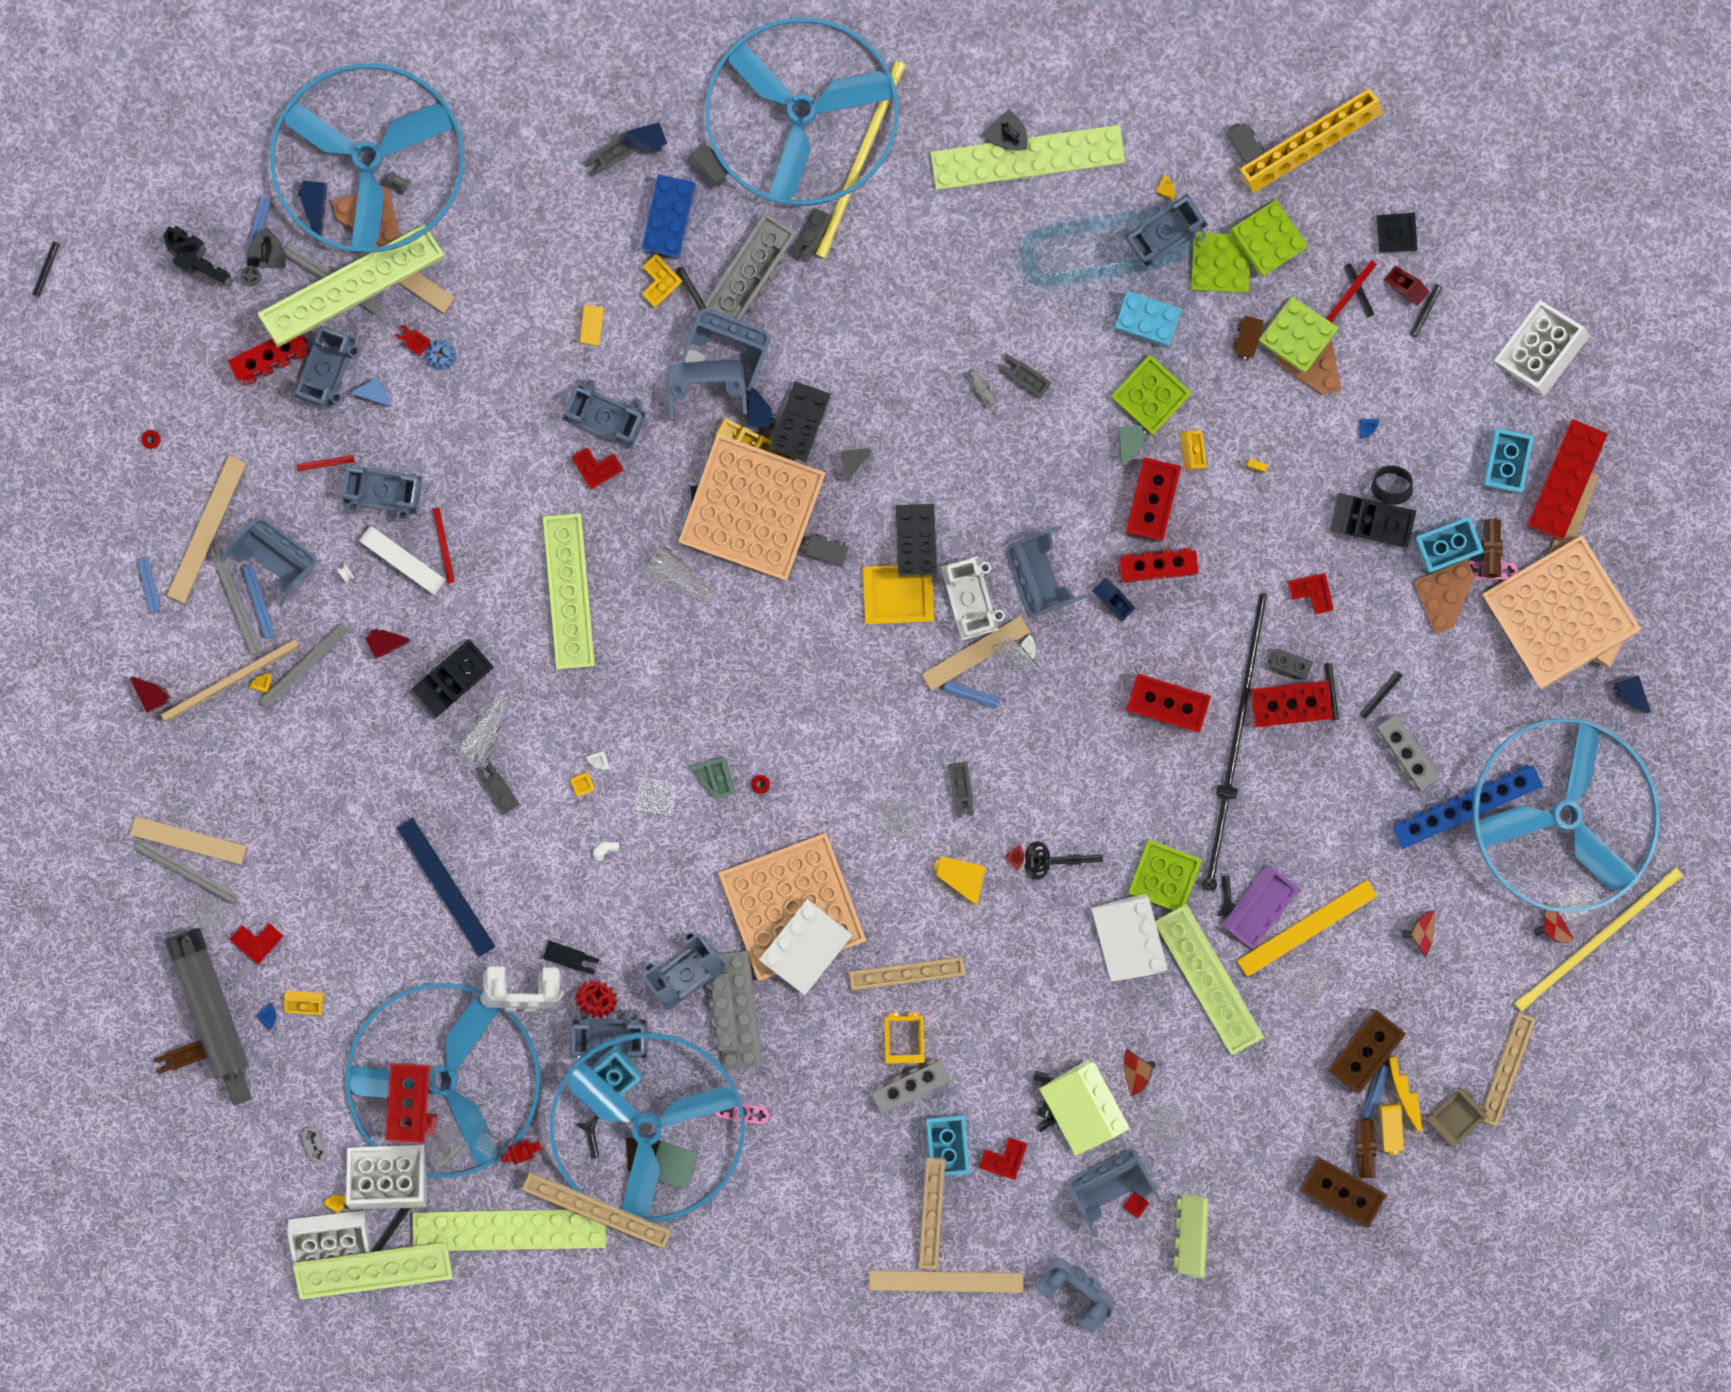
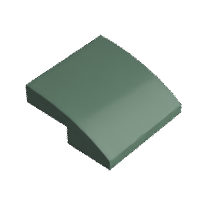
M660 1140L655 1152V1157L660 1167L658 1181L687 1190L699 1153Z

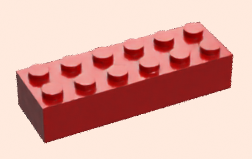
M1575 419L1570 420L1526 527L1552 538L1564 540L1608 433Z

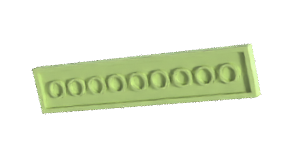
M1120 125L1028 138L1027 150H1009L989 143L931 152L936 190L1125 163Z
M424 224L420 226L419 228L405 234L404 236L390 242L387 245L403 241L417 234L418 232L423 230L426 227V225ZM428 232L403 247L384 252L370 253L259 312L258 317L277 347L443 259L444 253L431 233Z
M569 1209L413 1212V1247L447 1242L449 1251L606 1248V1225Z

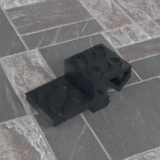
M176 225L174 228L168 226L163 237L167 250L172 255H175V258L172 260L174 265L192 276L197 269L224 285L231 286L233 282L230 278L231 274L220 267L214 269V265L203 258L207 248L201 239L194 235L188 237V233Z
M795 381L770 445V450L806 462L831 393Z
M1338 493L1330 530L1408 548L1417 511Z
M934 504L896 505L898 578L937 577Z
M468 639L409 692L435 720L489 673L494 666L474 643Z

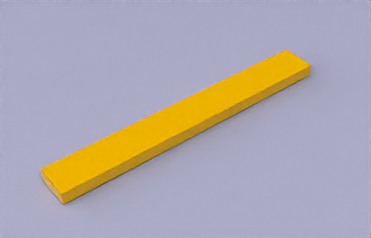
M1366 880L1238 959L1237 962L1248 977L1376 898L1377 894L1369 881Z

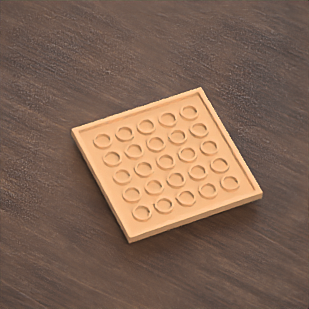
M717 433L678 542L787 581L826 472Z
M1583 535L1482 594L1541 690L1642 631Z
M827 833L718 873L745 947L749 951L750 960L758 981L777 974L759 959L807 899L852 934V937L841 950L866 941Z

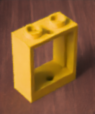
M900 1012L888 1013V1016H885L886 1063H924L923 1016H919V1012H908V1016H900ZM918 1021L919 1054L890 1055V1022Z

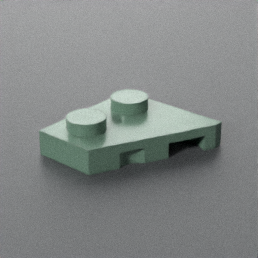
M726 757L689 767L690 771L700 779V782L710 790V793L716 799L736 794Z

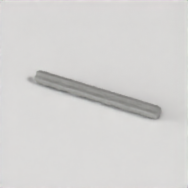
M290 245L284 249V254L319 278L323 279L332 274ZM370 298L359 303L376 315L382 310V306Z
M220 547L213 548L211 554L252 655H256L261 652V648L227 562H220L223 552Z
M340 624L260 699V703L266 708L269 707L349 631L344 624Z
M139 840L135 845L137 851L228 902L235 903L238 894L142 840Z

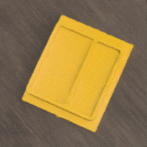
M898 565L863 567L865 625L934 621L932 577L898 578Z

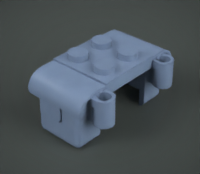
M1186 193L1124 235V238L1144 268L1151 264L1154 269L1159 270L1164 265L1161 257L1193 236L1198 242L1205 239V232L1202 229L1209 224L1189 194ZM1196 233H1203V237L1198 239ZM1156 260H1160L1162 262L1160 267H1156L1154 265V262Z
M320 325L315 343H313L293 397L330 410L333 404L341 405L344 402V397L338 393V389L350 357L354 359L359 358L361 350L355 346L356 338ZM354 349L358 350L356 355H352ZM336 396H340V400L338 402H335L334 400Z
M592 379L586 380L584 387L576 384L562 420L633 449L647 416V413L641 412L643 407L641 400L634 398L631 400L630 406L595 392L597 385ZM588 383H594L593 388H587ZM639 402L640 406L635 408L633 404Z
M347 465L342 491V503L349 504L348 511L354 515L360 513L361 506L397 511L398 519L402 522H407L410 519V514H418L423 476ZM353 505H357L356 511L351 510ZM406 513V518L401 519V514Z
M693 932L686 933L684 939L690 948L661 970L653 962L646 963L644 967L646 972L642 978L664 1010H670L726 967V962L706 935L703 937L700 933L696 935Z
M632 1010L628 1014L629 1019L590 1020L589 1014L587 1019L583 1020L581 1014L586 1013V1011H581L578 1014L579 1020H571V1059L581 1058L594 1047L610 1039L632 1033L648 1032V1020L640 1019V1013L637 1010ZM633 1012L638 1015V1018L635 1020L631 1018ZM648 1038L621 1041L589 1057L601 1058L615 1045H618L629 1058H648Z
M1063 1258L1053 1259L1048 1270L1039 1280L1037 1291L1049 1300L1062 1284L1068 1280L1094 1301L1081 1317L1080 1325L1091 1333L1096 1332L1104 1320L1112 1315L1114 1307L1113 1297L1103 1290L1102 1284L1097 1279L1089 1278L1083 1268L1079 1266L1076 1268Z

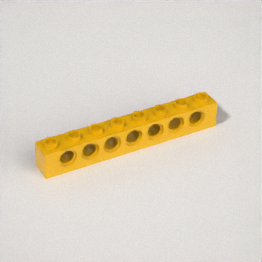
M1370 88L1240 168L1244 182L1253 194L1383 114L1380 101Z

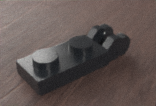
M549 940L543 959L590 974H595L596 970L582 966L583 959L593 963L599 962L598 958L587 955L585 952Z

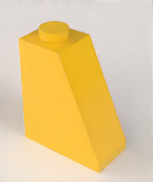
M941 856L940 860L936 859L934 871H937L936 875L971 902L978 904L986 866Z
M1398 1103L1378 1105L1382 1150L1387 1152L1388 1155L1399 1154V1151L1404 1150L1401 1105Z

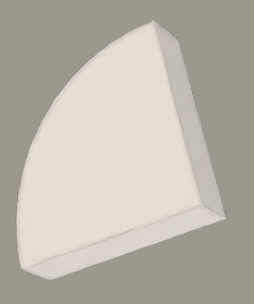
M688 350L685 363L701 362L706 359L701 353L695 350Z
M1028 634L1017 650L1032 661L1035 657L1036 646L1034 639Z
M604 751L586 757L587 761L595 768L601 770L610 769Z

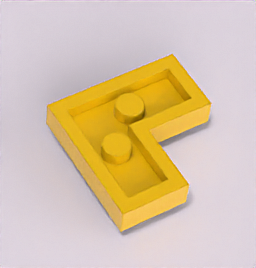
M657 254L642 266L655 280L642 293L654 308L683 283Z

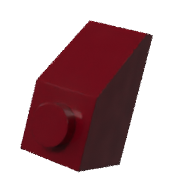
M1396 265L1383 279L1406 300L1416 306L1430 292L1418 278Z
M378 628L368 632L369 636L365 638L375 659H379L411 642L410 638L383 629L379 631Z
M137 677L130 678L146 713H151L170 703L168 699L171 697L166 687L162 688L160 685Z

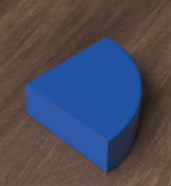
M1360 419V439L1369 437L1374 433L1379 425V419Z
M272 1003L257 1015L269 1030L272 1029L276 1021L275 1008Z

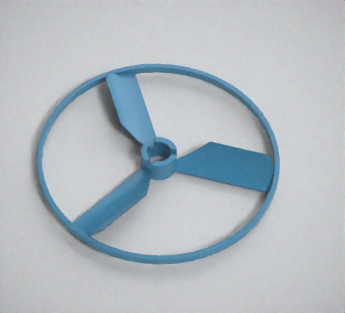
M782 19L768 23L748 33L731 47L721 59L710 81L706 97L705 118L707 132L712 148L721 165L736 182L748 191L766 200L784 205L811 206L824 204L842 198L857 190L877 172L885 161L897 131L899 118L897 91L891 73L882 57L857 33L842 25L822 19ZM784 24H820L842 31L863 44L878 60L886 75L881 71L833 80L814 103V100L808 95L799 94L793 96L745 42L763 31ZM728 59L729 63L761 97L788 105V118L793 125L769 194L753 188L740 179L724 161L713 139L710 126L711 95L716 79ZM894 99L895 116L890 140L880 160L864 178L846 190L832 196L814 200H788L797 192L811 151L803 127L811 125L816 119V114ZM801 104L807 105L811 109L810 113L803 117V119H799L793 113L794 108Z
M367 63L340 67L318 76L305 85L290 100L283 110L273 133L270 151L271 174L283 207L298 226L309 235L324 244L344 251L355 253L384 252L403 247L419 239L435 227L448 212L462 182L464 145L458 123L451 109L436 90L425 81L409 72L392 66ZM380 69L401 74L414 80L432 93L442 106L435 103L392 121L381 144L377 147L375 143L370 141H363L356 145L297 101L310 88L331 76L352 70ZM284 120L286 125L322 151L352 155L354 165L361 172L351 246L332 242L313 232L294 215L285 202L275 173V147ZM455 128L460 147V168L454 191L443 210L428 226L417 234L391 245L373 247L379 239L384 192L372 173L381 167L382 158ZM364 151H372L376 154L375 160L369 166L358 160L360 154Z
M1558 718L1537 722L1522 728L1503 741L1492 753L1477 781L1473 799V827L1477 845L1486 865L1495 878L1508 891L1535 907L1554 912L1573 913L1604 906L1622 896L1639 880L1651 861L1656 848L1660 827V809L1652 777L1642 759L1627 742L1609 729L1598 724L1573 718ZM1551 723L1579 724L1565 801L1554 804L1549 813L1527 806H1520L1481 820L1478 819L1479 798L1484 779L1491 764L1508 743L1524 732L1541 725ZM1598 731L1613 738L1627 750L1639 765L1650 788L1654 810L1653 835L1646 858L1637 873L1581 822L1583 812L1576 801L1591 786L1599 743ZM1565 806L1569 807L1572 815L1570 824H1565L1560 818V811ZM1549 826H1553L1558 830L1573 829L1575 857L1609 889L1620 891L1602 902L1582 908H1558L1541 904L1518 892L1500 875L1490 860L1485 847Z
M435 983L414 987L385 1002L364 1023L356 1036L348 1058L346 1090L354 1121L372 1147H378V1145L370 1138L359 1120L351 1090L355 1095L387 1098L389 1070L352 1066L356 1047L367 1026L377 1014L393 1001L415 991L443 987L462 989L480 996L483 991L453 983ZM480 997L472 1000L445 1038L447 1066H438L429 1074V1089L436 1095L446 1096L477 1167L454 1173L426 1172V1176L449 1178L472 1174L494 1164L501 1159L500 1155L509 1152L507 1148L496 1157L497 1147L478 1105L454 1091L458 1084L456 1070L500 1010L499 1008L484 1006ZM506 1012L523 1032L533 1055L536 1072V1091L531 1113L522 1131L510 1145L512 1146L517 1144L523 1137L533 1119L539 1100L541 1076L537 1052L531 1037L519 1018L513 1012ZM444 1071L450 1075L452 1080L450 1088L440 1089L436 1086L434 1078L438 1072ZM412 1078L405 1079L403 1083L405 1088H411L414 1084Z
M644 1032L619 1036L594 1047L584 1054L570 1068L561 1081L555 1094L550 1114V1142L558 1168L572 1189L584 1193L566 1172L558 1155L554 1139L555 1109L568 1079L570 1090L603 1121L633 1122V1136L638 1141V1146L622 1210L651 1222L673 1219L685 1215L708 1202L723 1188L733 1174L744 1143L745 1120L742 1102L735 1084L724 1067L699 1046L682 1038L661 1033ZM639 1038L669 1040L687 1046L707 1058L722 1073L731 1088L719 1087L676 1099L659 1118L653 1112L639 1113L584 1061L596 1052L621 1041ZM738 1106L741 1120L739 1146L735 1159L723 1180L706 1197L683 1210L661 1216H647L650 1212L660 1173V1167L651 1144L659 1140L662 1128ZM643 1122H651L656 1125V1130L654 1133L646 1135L639 1131L638 1125Z

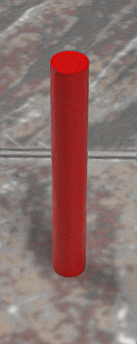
M354 455L297 464V470L299 472L355 462Z

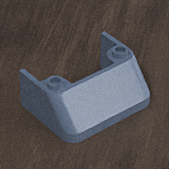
M702 309L697 315L681 360L685 361L691 343L702 346L709 341L711 334L747 348L744 359L748 365L756 367L749 386L753 387L770 343V334L764 329L712 309Z
M737 359L675 363L671 365L668 370L670 420L675 421L674 400L683 399L687 395V383L726 381V389L729 394L742 396L744 417L748 416L745 368L743 363Z
M261 517L255 518L231 540L220 559V562L223 563L231 555L242 561L253 557L280 577L281 580L278 587L284 593L278 604L280 607L296 593L317 564V559L312 553Z
M1061 525L1035 533L1008 545L1006 548V556L1026 611L1032 617L1087 598L1086 594L1073 598L1072 592L1068 587L1059 588L1046 552L1050 551L1053 547L1051 533L1062 529Z
M1133 1149L1125 1150L1071 1178L1068 1182V1188L1093 1237H1096L1097 1234L1091 1223L1097 1221L1102 1216L1100 1206L1133 1189L1139 1196H1145L1153 1192L1159 1204L1162 1203V1199L1139 1155Z

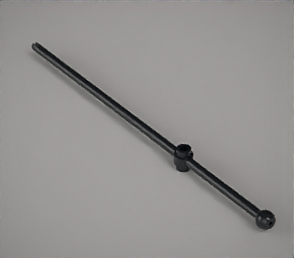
M1266 593L1259 595L1225 784L1218 785L1216 790V796H1221L1222 800L1208 876L1202 883L1204 889L1211 891L1217 888L1215 875L1229 800L1236 799L1238 788L1233 787L1232 783L1267 599Z

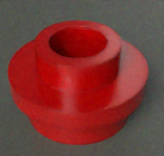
M147 430L143 433L141 441L146 448L155 449L160 445L161 437L155 430ZM150 436L155 438L153 443L148 442Z
M757 775L752 779L751 787L754 792L764 794L770 788V780L764 775ZM758 781L764 782L763 788L757 786Z

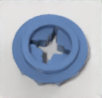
M436 340L430 343L425 352V359L428 365L435 370L450 368L456 358L454 347L446 340ZM443 347V354L448 356V358L442 357L438 362V357L433 352H440Z

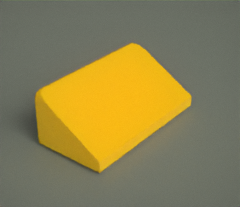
M584 305L580 344L600 346L604 308Z
M1202 430L1181 432L1180 439L1184 471L1207 468Z
M286 990L284 995V1013L322 1016L324 993Z

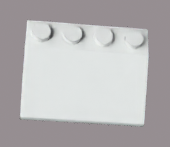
M1539 300L1494 361L1529 388L1545 396L1590 335L1585 327Z
M1147 893L1091 908L1111 982L1148 976L1168 970Z
M807 899L759 960L805 995L852 937V934Z
M424 1145L347 1148L346 1204L349 1209L427 1207Z
M365 1210L288 1220L287 1233L293 1265L296 1262L371 1252Z

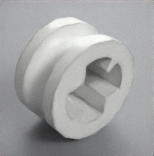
M346 564L343 565L342 569H337L346 583L349 582V579L355 578Z

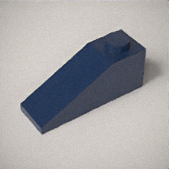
M303 180L302 185H299L298 197H301V202L312 231L322 237L328 185L323 182Z

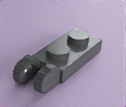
M618 138L596 152L593 157L583 164L585 167H588L599 159L602 165L593 169L590 173L594 177L637 150Z
M813 208L798 243L794 247L792 253L794 258H799L806 246L807 248L804 251L802 260L804 262L810 261L832 218L830 214Z
M1006 354L1005 359L1016 365L1015 369L1012 372L1003 364H999L998 368L1041 399L1052 382L1022 361L1019 362L1009 354Z
M487 761L486 766L494 776L487 779L480 767L476 768V771L504 815L520 804L501 774L496 771L490 761Z
M968 763L949 764L957 817H962V808L960 807V802L967 801L969 816L974 815L972 806L973 796Z

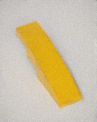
M725 417L715 435L718 433L790 460L793 458L770 450L771 440Z
M1390 1056L1387 1059L1397 1096L1415 1129L1419 1132L1423 1131L1417 1092H1409L1407 1074L1399 1075L1397 1056Z

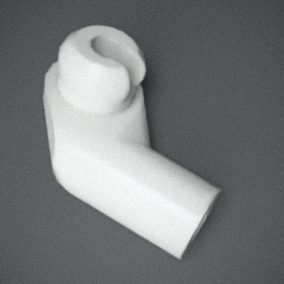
M619 842L600 843L593 851L594 859L602 861L608 851L619 852Z

